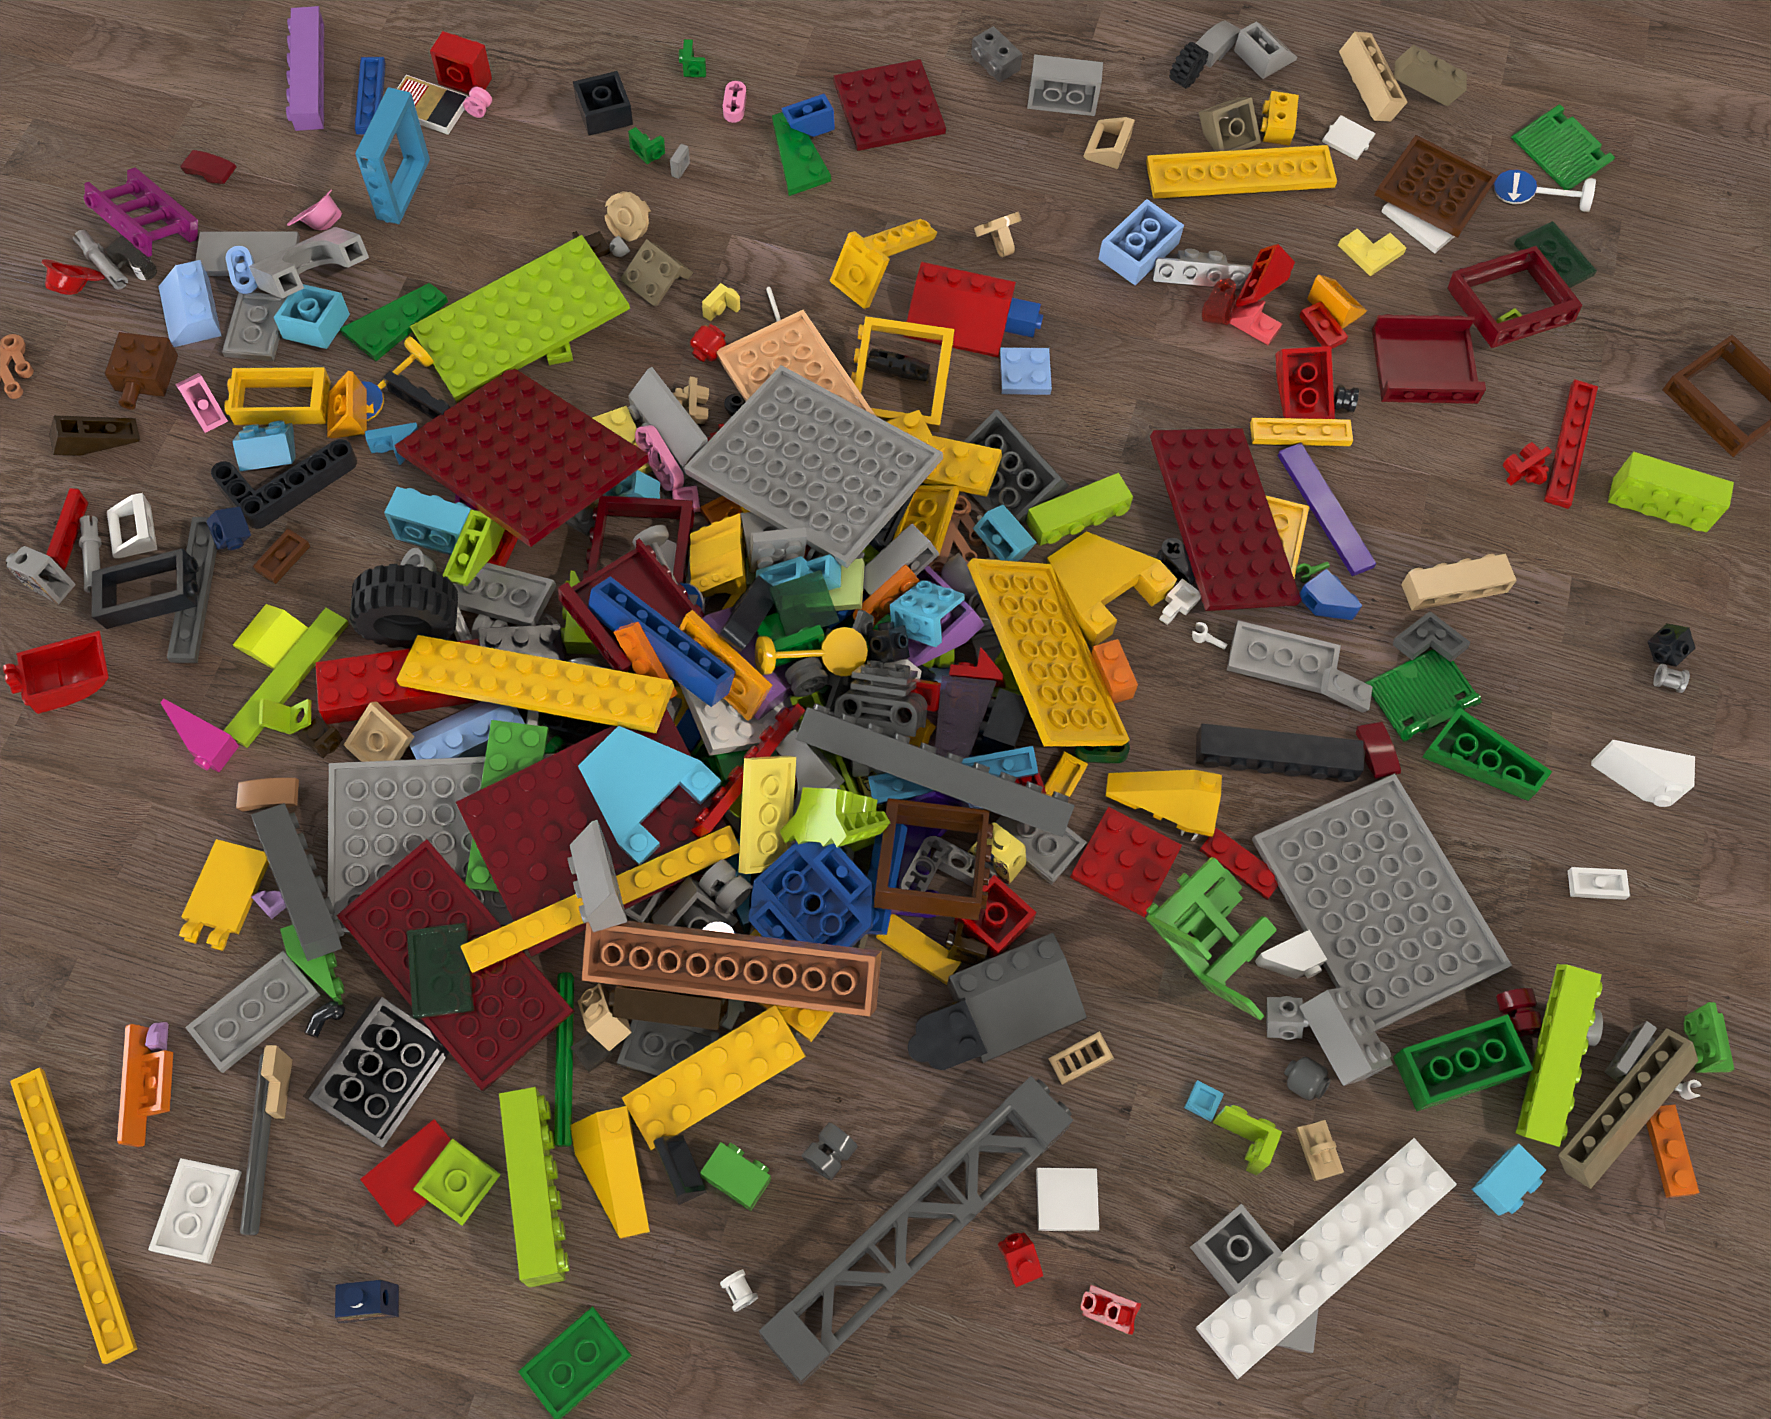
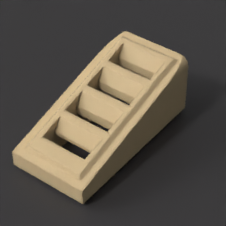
M1099 1031L1048 1059L1061 1084L1064 1085L1112 1061L1114 1057ZM1094 1043L1097 1044L1103 1055L1099 1059L1091 1047ZM1086 1048L1093 1062L1087 1064L1080 1050ZM1073 1053L1076 1054L1082 1066L1078 1070L1070 1057ZM1065 1058L1072 1072L1068 1075L1059 1061Z

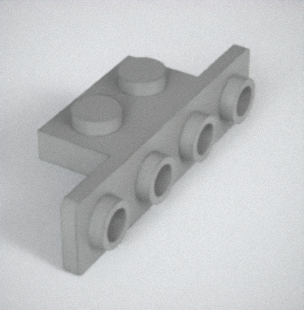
M1185 249V251L1178 250L1177 259L1157 257L1153 280L1155 282L1242 290L1252 268L1250 265L1229 264L1226 255L1219 251L1202 253L1196 249Z

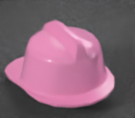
M332 189L319 202L289 221L287 226L301 220L315 230H327L342 215L340 209L329 195Z

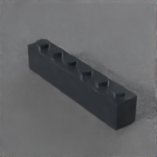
M1202 723L1196 735V764H1203L1208 768L1224 766L1230 767L1235 771L1252 769L1263 774L1280 772L1291 777L1308 775L1314 779L1336 778L1341 782L1356 781L1364 771V741Z

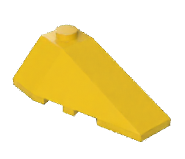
M627 1106L596 1112L571 1124L575 1156L619 1238L622 1239L650 1232L631 1118Z

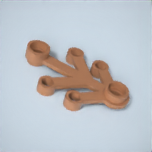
M16 334L7 335L0 340V380L2 378L5 384L4 391L11 399H17L23 394V389L15 381L8 368L11 359L16 363L15 371L19 377L29 378L34 372L29 362L23 356L25 341Z
M958 495L954 508L959 507L962 510H953L940 555L937 557V560L929 564V567L934 572L942 571L944 564L948 560L953 542L967 563L970 561H967L966 557L978 558L977 553L970 549L958 530V525L961 521L969 533V543L972 546H980L983 543L981 538L978 540L972 538V536L978 534L973 529L975 523L969 515L971 513V504L964 496Z

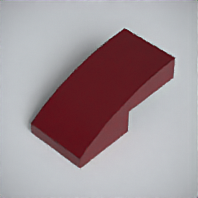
M192 150L180 168L185 174L202 175L208 183L225 184L237 166L214 154Z
M1383 722L1357 726L1355 734L1359 740L1364 741V750L1366 752L1364 760L1374 778L1400 774L1399 760Z

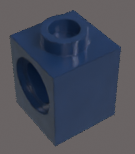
M240 506L215 510L206 520L217 549H239L244 546V542L251 536Z

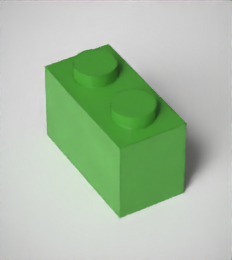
M720 1142L701 1170V1178L749 1211H752L771 1182V1175L768 1174L769 1168L757 1160L751 1163L742 1157L744 1152L734 1144L729 1143L726 1146Z

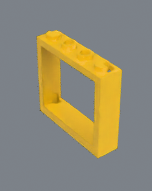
M865 316L864 325L860 324L858 330V339L862 340L861 347L855 349L854 363L858 364L857 372H852L851 380L861 394L871 331L942 341L931 416L922 415L929 430L939 432L954 329ZM871 408L878 418L886 422L908 414Z

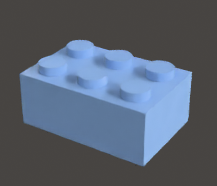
M1146 199L1102 241L1098 259L1136 285L1155 267L1157 257L1167 256L1179 244L1184 225Z

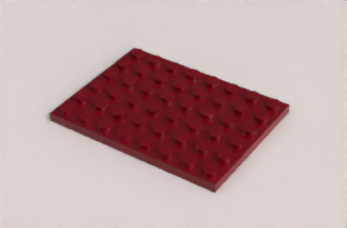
M517 369L505 371L446 410L443 415L440 414L395 444L399 455L530 547L649 462L646 452Z
M667 708L657 733L626 728L691 756ZM611 726L456 801L460 813L514 922L576 894L573 882L578 880L577 874L572 875L567 859L572 857L570 844L592 821L598 820L610 850L616 876L639 866L619 847L578 767L618 726ZM679 785L641 823L660 843V847L644 863L702 838L695 835L691 829L697 823L694 820L696 815L704 807L708 808L712 804L711 795L700 805ZM721 818L712 831L706 835L726 827L723 819ZM711 865V866H709V867H707V868H705V869H703V870H700V871H698V872H696V873H694V874H692V875H689V876L692 877V876H694V875H696V874H698V873H700V872H702V871H704V870H706V869L712 867L713 865ZM687 877L625 904L624 909L626 910L684 881ZM586 923L528 948L531 957L585 931Z

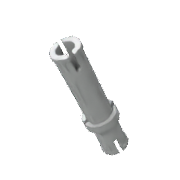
M77 231L75 233L76 236H73V240L81 247L84 256L89 261H93L115 289L120 290L126 287L125 283H128V279L104 253V248L99 243H95L87 231Z
M90 515L80 518L81 537L79 540L83 557L84 591L90 593V587H92V571L100 569L99 548L102 545L101 538L98 537V519L92 516V522H90Z

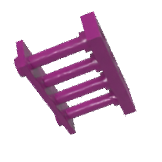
M136 167L127 170L126 184L101 192L90 182L85 183V204L147 257L152 256V242L176 233L185 238L189 243L198 240V219ZM127 194H132L137 198L118 205L111 201V199ZM143 207L153 211L135 218H131L126 214ZM159 220L168 224L149 232L142 227Z

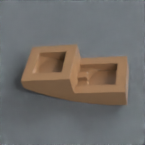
M266 778L238 782L236 809L245 812L264 807L271 808L285 803L287 808L297 806L299 779Z

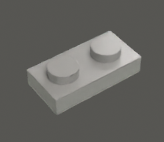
M1328 667L1324 669L1320 693L1363 713L1370 708L1372 686L1333 667Z

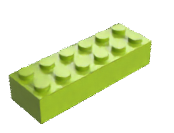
M536 1087L499 1093L520 1281L529 1288L565 1281V1272L570 1271L568 1254L567 1252L564 1253V1249L561 1246V1241L566 1240L564 1222L560 1221L557 1210L562 1209L560 1191H557L556 1186H554V1179H558V1168L556 1160L553 1161V1157L550 1155V1149H554L555 1144L553 1132L549 1131V1126L546 1123V1120L551 1119L549 1102L546 1101L545 1095H540Z

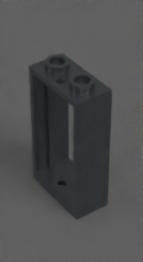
M182 548L92 571V618L104 628L110 629L197 607L199 587L196 573L199 571L196 559L191 557ZM177 569V590L117 605V584Z

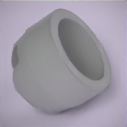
M619 235L611 241L609 248L614 256L623 257L630 252V249Z

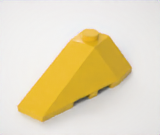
M1199 770L1108 773L1105 796L1133 809L1143 808L1154 813L1153 817L1160 821L1162 818L1170 820L1177 824L1176 828L1185 832L1213 837L1221 798L1222 775Z

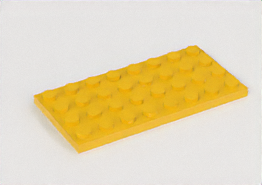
M972 558L967 564L1043 745L1123 746L1130 739L1052 565Z

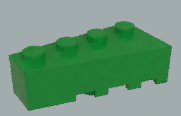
M1460 707L1422 756L1424 759L1526 801H1529L1539 791L1552 773L1550 769Z

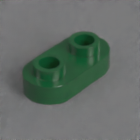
M1128 742L1123 746H1075V754L1079 759L1086 762L1122 763L1128 758L1130 750Z

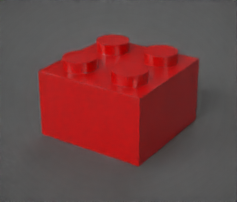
M441 32L430 50L438 84L469 94L473 87H480L485 90L492 80L485 45L455 34Z
M996 875L989 879L988 886H983V891L988 892L986 909H980L979 920L955 918L954 920L955 926L958 922L964 923L962 932L967 937L977 939L980 943L988 945L987 955L990 958L1003 954L1033 923L1037 913Z

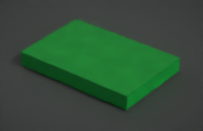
M592 1306L523 1366L518 1373L554 1419H562L630 1359L632 1355Z

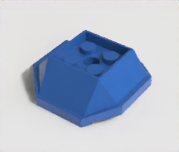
M808 841L800 845L795 842L754 880L748 920L763 937L852 947L873 928L874 884L840 847H836L835 843L823 847L820 842ZM819 897L821 901L820 907L816 911L811 912L808 907L810 900Z

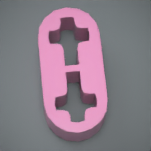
M740 81L729 82L725 88L723 116L725 120L733 123L740 121L745 111L746 86ZM735 92H737V97H733ZM732 106L736 107L735 112H731Z

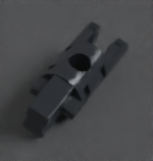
M872 348L866 362L868 368L911 380L926 381L930 370V364L881 349Z

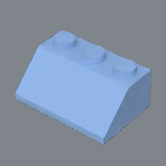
M201 260L175 265L158 286L168 336L173 347L222 336L210 279Z

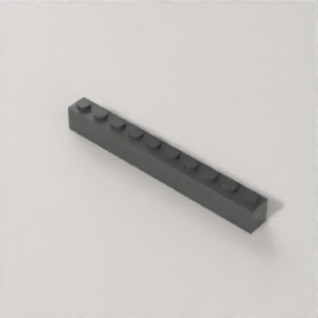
M815 703L813 708L807 706L796 740L1052 834L1064 836L1075 806L1068 802L1069 796L1056 791L1052 795L1042 792V786L1027 781L1026 786L1016 783L1017 777L1002 771L997 776L989 773L990 767L974 762L973 766L962 763L963 757L950 752L947 753V756L936 753V747L923 742L918 747L909 743L911 738L899 733H894L893 737L883 734L884 728L871 723H868L867 727L856 724L857 718L844 713H841L840 717L829 714L831 709Z

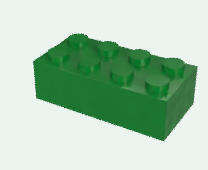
M1508 1014L1403 1048L1393 1056L1416 1112L1520 1078L1533 1070Z

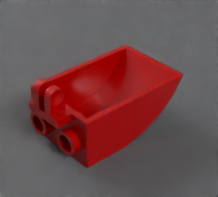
M100 630L16 653L18 665L6 664L3 666V671L6 674L5 682L10 686L11 692L13 694L21 692L24 704L30 706L37 714L81 701L97 692L109 678Z

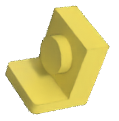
M720 283L702 301L703 317L712 321L716 315L723 313L726 306L737 313L740 310V296L734 289L727 288Z

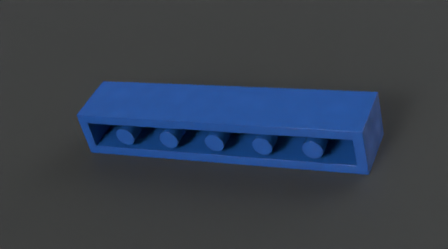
M610 576L591 589L588 609L595 618L613 632L621 626L639 622L666 673L703 702L712 707L729 694L735 671Z

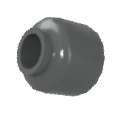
M1302 1057L1297 1062L1292 1060L1284 1073L1288 1077V1089L1307 1101L1315 1098L1320 1099L1331 1082V1079L1328 1078L1327 1069L1309 1057Z

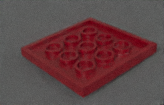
M921 59L833 75V82L857 151L946 134V126Z

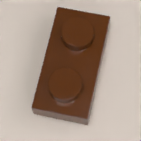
M287 529L253 565V568L257 573L277 584L310 548V544L301 536Z

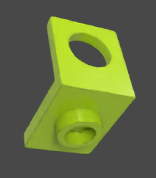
M262 699L259 706V725L289 735L311 725L312 700L306 699L289 707ZM302 709H304V717L302 721L298 723V714Z

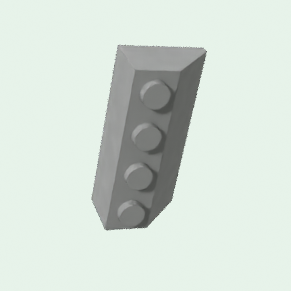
M653 367L647 369L628 395L630 402L628 410L634 420L638 419L641 422V427L652 425L657 429L682 470L684 480H687L690 476L685 473L684 467L706 445L708 438Z

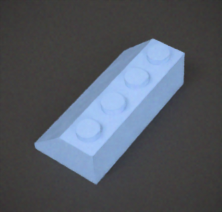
M482 701L412 733L415 737L409 745L416 760L485 757L491 720L525 723L516 707Z

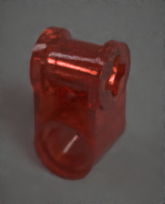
M1221 279L1214 285L1202 309L1203 322L1229 325L1232 315L1237 308L1235 303L1238 299V296L1235 294L1236 284L1232 279Z

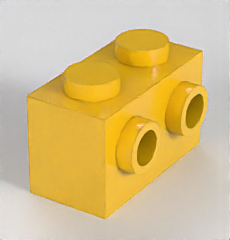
M1271 91L1269 100L1264 101L1262 114H1266L1262 118L1260 131L1264 132L1263 142L1290 146L1296 128L1299 95Z

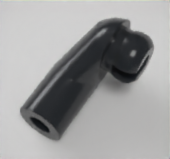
M329 1001L313 1012L304 1033L318 1038L325 1022L331 1017L335 1020H340L345 1013V1007L339 1005L337 1001Z

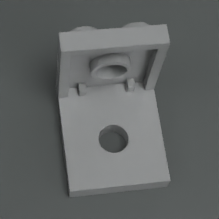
M752 512L741 513L742 531L750 573H755L756 569H762L800 556L804 558L807 541L806 527L781 530Z

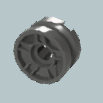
M817 657L800 660L785 672V678L789 684H792L791 690L796 697L811 695L827 684L829 677L824 670H821L822 664Z

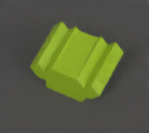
M803 787L797 812L780 830V833L785 843L796 840L798 845L810 841L820 842L823 847L834 843L836 847H840L881 834L888 827L890 821L884 811H876L877 799L840 789Z

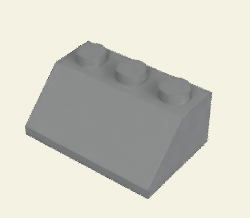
M598 820L592 821L570 844L572 857L567 859L572 875L577 874L578 878L577 881L573 882L577 898H582L584 904L579 906L583 923L589 922L592 931L596 932L628 921L609 847Z

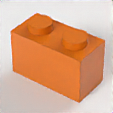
M1116 639L1093 646L1092 657L1113 703L1132 699L1138 683L1119 640Z

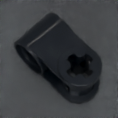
M1176 538L1166 539L1161 546V550L1157 553L1156 559L1160 560L1177 578V583L1184 579L1192 585L1196 579L1185 545Z

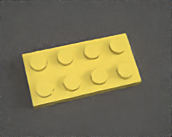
M796 757L744 758L739 873L752 874L764 872L791 847L792 842L785 843L780 830L793 817Z

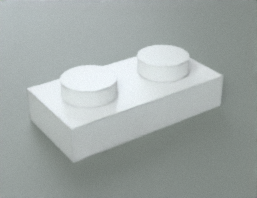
M1571 867L1568 870L1571 897L1623 900L1630 897L1627 870Z

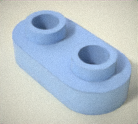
M234 246L230 248L226 253V263L231 283L239 293H251L257 288V283L249 268L250 265L254 264L253 257L246 247Z

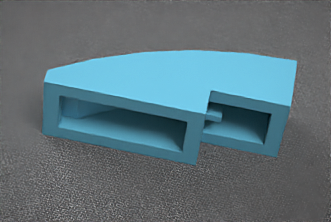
M830 554L810 561H806L800 556L756 570V577L758 575L780 591L778 596L812 594L841 587V565Z

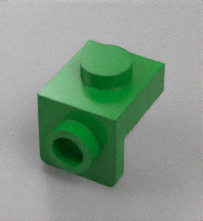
M684 39L683 49H679V63L683 64L684 77L705 78L707 73L706 59L704 57H694L693 40Z

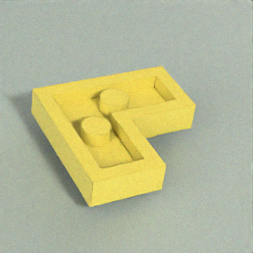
M1359 229L1340 239L1338 244L1369 276H1372L1402 256L1406 251V247L1391 233L1373 244Z

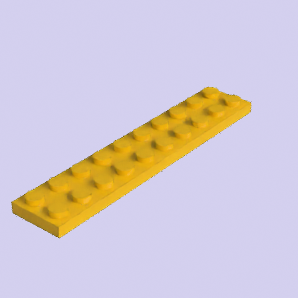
M417 635L396 679L398 684L404 687L621 726L650 733H657L674 689L672 680Z

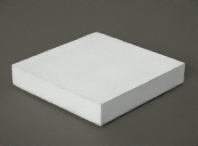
M1037 1168L1038 1231H1099L1097 1169Z

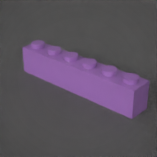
M319 6L291 8V18L287 19L290 35L287 36L290 53H287L290 71L286 73L287 81L290 85V88L286 89L287 100L290 103V106L286 107L287 119L292 121L295 131L324 129V21Z

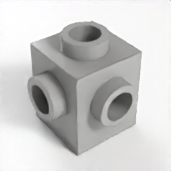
M1291 996L1267 997V1038H1282L1285 1040L1302 1038L1303 1027H1309V1023L1299 1007L1303 1004L1302 998H1293Z

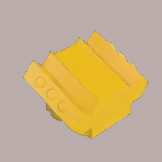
M741 514L725 517L722 521L713 522L710 526L701 527L698 531L690 534V584L696 586L703 597H710L719 593L738 594L741 591H745L747 589V572Z

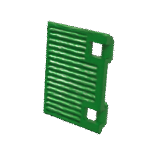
M1557 105L1511 136V138L1564 190H1571L1615 160V156L1611 153L1605 155L1600 150L1602 144L1573 116L1568 119L1563 114L1565 108L1562 105Z
M1434 649L1365 682L1372 686V697L1403 742L1410 740L1413 735L1419 732L1423 733L1451 719L1459 707L1465 711L1470 706L1475 707L1482 703L1481 696L1474 691L1455 662H1449ZM1464 693L1465 698L1459 701L1455 698V696ZM1412 719L1414 723L1405 727L1403 722Z

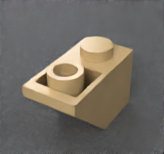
M598 983L594 988H590L583 993L581 999L578 1000L586 1030L610 1051L632 1032L627 1019L612 1017L613 1008L609 1007L610 994L601 983Z

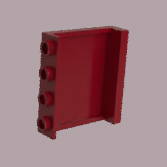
M1378 315L1372 328L1381 402L1478 404L1486 391L1485 382H1478L1470 333V327L1475 318L1461 315Z
M640 538L636 540V548L573 587L568 582L558 587L559 601L610 666L617 671L635 673L632 663L619 645L613 631L597 620L588 609L591 589L611 576L678 628L685 615L691 610L699 617H705L702 609L697 604L693 605L688 599V593L681 584L677 585L672 579V574L668 567L658 562L651 546H645Z

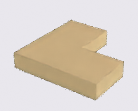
M266 1045L261 1075L269 1081L265 1111L274 1119H285L292 1059L278 1046Z

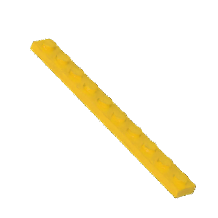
M730 825L617 875L623 905L714 865L722 859L738 854L740 846ZM575 894L461 945L460 947L471 972L475 973L583 924L579 911V906L584 905L582 898L578 899Z
M37 1068L10 1082L103 1364H109L137 1350V1346L45 1071Z

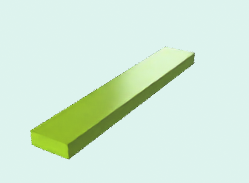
M325 608L228 724L224 732L230 734L237 743L248 748L264 729V726L259 725L260 700L267 699L284 704L314 668L315 662H319L349 625L348 620Z

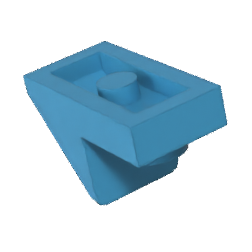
M415 422L365 431V436L371 453H385L389 450H394L397 461L401 465L406 459L397 453L395 444L419 428Z

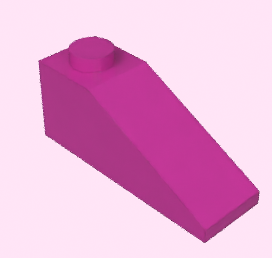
M163 699L160 703L187 749L194 756L193 762L206 771L212 768L220 772L239 747L234 738L221 729Z

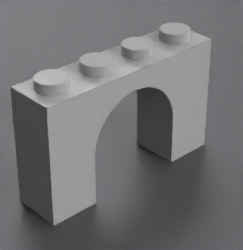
M333 227L250 265L249 268L260 290L283 299L304 289L299 277L300 273L310 268L330 263L348 268L368 259L369 256L359 234Z
M796 729L788 734L776 748L781 756L796 757L795 775L798 790L794 800L793 816L797 812L803 787L841 789L839 786L845 782L817 747L796 740L799 731ZM728 809L724 816L740 835L741 818L736 817Z

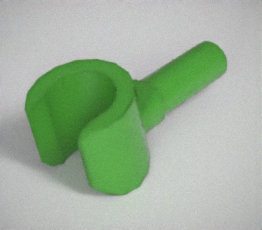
M1324 562L1311 567L1309 564L1303 563L1297 567L1296 574L1306 572L1307 575L1302 576L1300 580L1306 583L1310 580L1312 574L1329 568L1330 565L1328 562Z

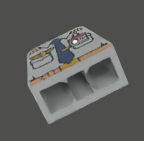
M26 546L21 547L17 553H11L6 559L7 568L23 585L58 605L76 585L50 556ZM42 575L48 576V577H49V581H47V580L41 578L40 576H42Z

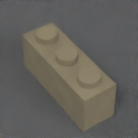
M1412 45L1395 61L1394 79L1447 107L1467 90V73L1415 45Z

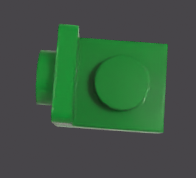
M636 127L628 131L630 148L646 164L661 158L665 154V141L661 135L650 140L645 133L642 134Z

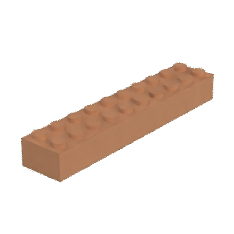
M628 921L593 932L589 922H586L582 981L871 1016L877 1009L882 951Z

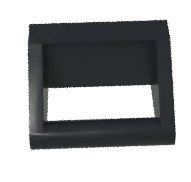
M683 1135L664 1136L653 1141L679 1205L707 1193Z

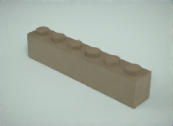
M1667 1028L1558 1155L1567 1175L1590 1189L1595 1185L1698 1062L1692 1041Z

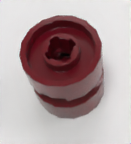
M1533 988L1509 990L1496 996L1500 1013L1509 1015L1518 1037L1541 1031L1542 1019L1540 1012L1534 1010L1537 1006V1001Z

